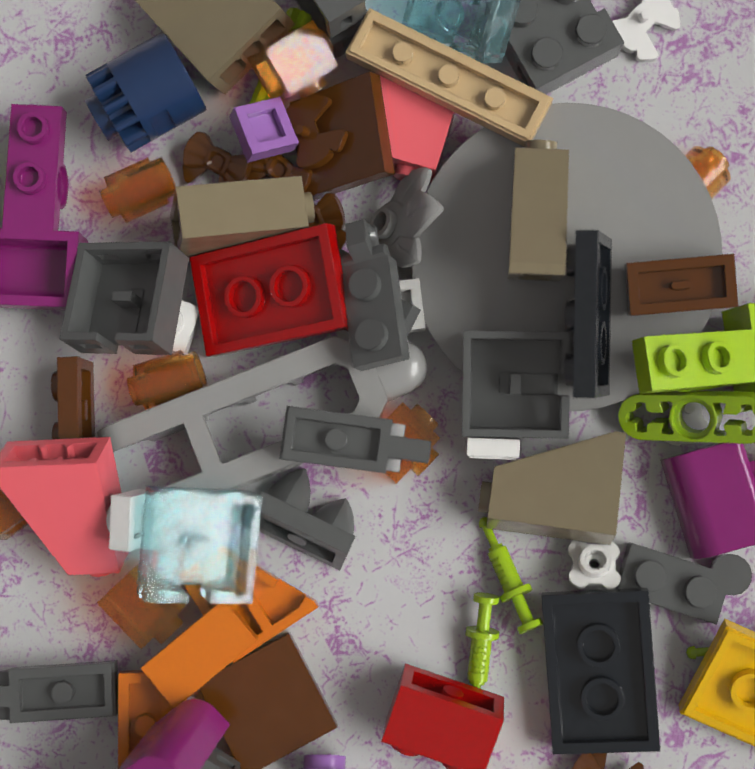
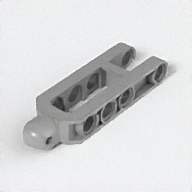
M332 336L112 423L97 431L98 437H110L113 452L141 441L150 440L155 442L186 429L202 472L155 490L157 491V522L303 464L302 462L279 459L282 440L222 464L206 423L207 420H210V414L237 403H253L257 401L256 396L289 383H293L296 386L303 383V378L333 365H339L348 369L359 396L354 412L349 414L381 418L387 402L407 395L420 387L426 377L427 361L422 350L413 343L408 342L409 360L359 371L353 368L350 342L337 336Z

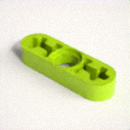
M667 391L635 394L627 398L620 406L618 414L619 423L627 435L638 440L752 444L755 443V426L753 430L747 429L746 421L729 419L723 425L725 430H720L719 427L723 414H739L745 409L746 404L752 406V412L755 414V392ZM668 402H672L669 418H655L647 424V427L644 426L642 418L634 417L633 411L641 407L642 403H646V410L648 412L663 413L670 408ZM696 402L702 404L708 410L710 422L707 428L696 430L685 423L682 412L687 403ZM720 403H725L726 405L723 412Z

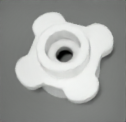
M572 541L570 543L568 554L572 558V567L568 580L575 588H584L586 590H601L603 588L605 590H613L619 585L621 576L616 571V559L619 557L620 550L614 542L611 545L587 544L582 541ZM596 561L598 562L599 567L592 568L589 565V562Z

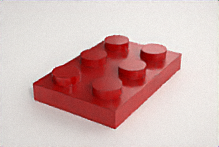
M325 223L190 257L206 357H217L348 329L343 272L335 225Z

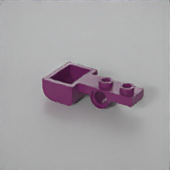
M11 104L2 228H0V308L65 311L79 243H88V240L80 232L59 231L60 209L65 208L68 198V174L63 164L67 112L62 106Z
M718 443L660 460L690 558L703 559L755 545V460L749 461L744 444Z
M200 699L185 700L151 726L119 769H201L230 724L208 702Z

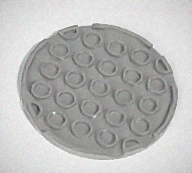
M555 103L551 105L533 140L556 141L557 149L569 150L566 249L568 244H575L576 230H599L612 239L610 395L599 398H573V386H566L564 374H558V394L570 396L569 412L585 411L606 407L624 401L632 395L639 394L631 340L644 336L702 333L713 310L628 316L624 264L722 255V238L718 217L702 178L680 149L662 133L639 119L607 107L584 103ZM485 127L472 135L455 150L431 182L426 193L437 199L444 209L418 237L421 242V261L412 266V279L419 278L425 323L442 352L462 373L463 331L571 332L570 353H574V331L566 330L565 306L567 299H575V277H568L567 272H565V276L559 282L508 279L515 148L525 147Z

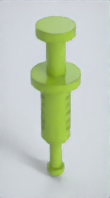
M487 517L480 518L478 522L479 527L483 529L491 547L488 549L489 553L487 555L504 591V594L499 596L501 603L513 602L522 623L517 628L519 634L542 626L541 618L534 620L524 597L525 594L532 591L531 585H523L507 547L503 546L502 543H498L492 529H487Z
M477 592L473 595V601L479 603L477 626H467L465 635L471 638L467 679L472 686L480 689L488 681L492 641L498 640L500 633L498 630L490 628L492 605L499 604L500 597L483 592Z

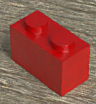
M405 663L386 717L381 742L391 745L397 752L403 755H421L439 761L447 769H487L504 722V697Z

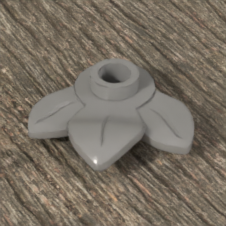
M426 167L417 168L411 171L409 176H405L398 184L391 201L379 208L373 214L370 225L377 228L379 245L385 243L388 246L390 256L396 260L398 267L406 268L420 263L422 252L421 242L418 237L444 209L437 199L425 193L432 176V170Z

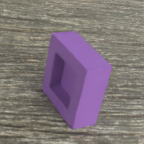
M281 97L234 107L229 116L247 163L292 152L299 143Z

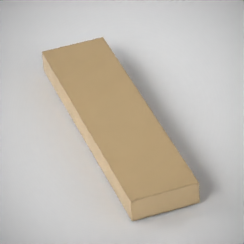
M371 8L368 9L345 52L348 60L523 147L526 146V141L534 139L553 102L552 97Z

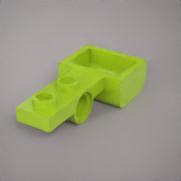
M748 303L722 311L724 331L644 336L631 340L639 394L667 391L691 392L723 386H733V391L755 392V303ZM746 404L742 412H751L752 406Z

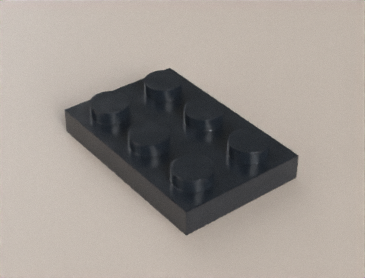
M576 230L575 244H568L566 249V272L568 277H575V299H567L565 306L566 330L574 331V353H566L564 380L566 386H573V398H599L610 395L612 239L599 230Z
M648 588L542 592L553 755L661 752Z

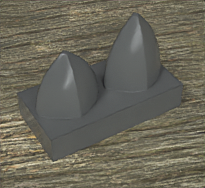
M305 468L283 476L272 485L267 493L261 491L252 507L248 527L340 571L356 537L353 535L354 516L348 500L343 498L332 501L317 510L314 515L307 513L311 489Z

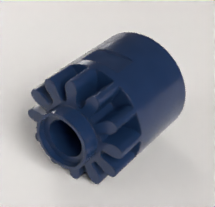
M164 32L157 34L86 74V78L95 93L84 100L107 140L110 141L120 135L130 152L139 149L207 111L193 81Z

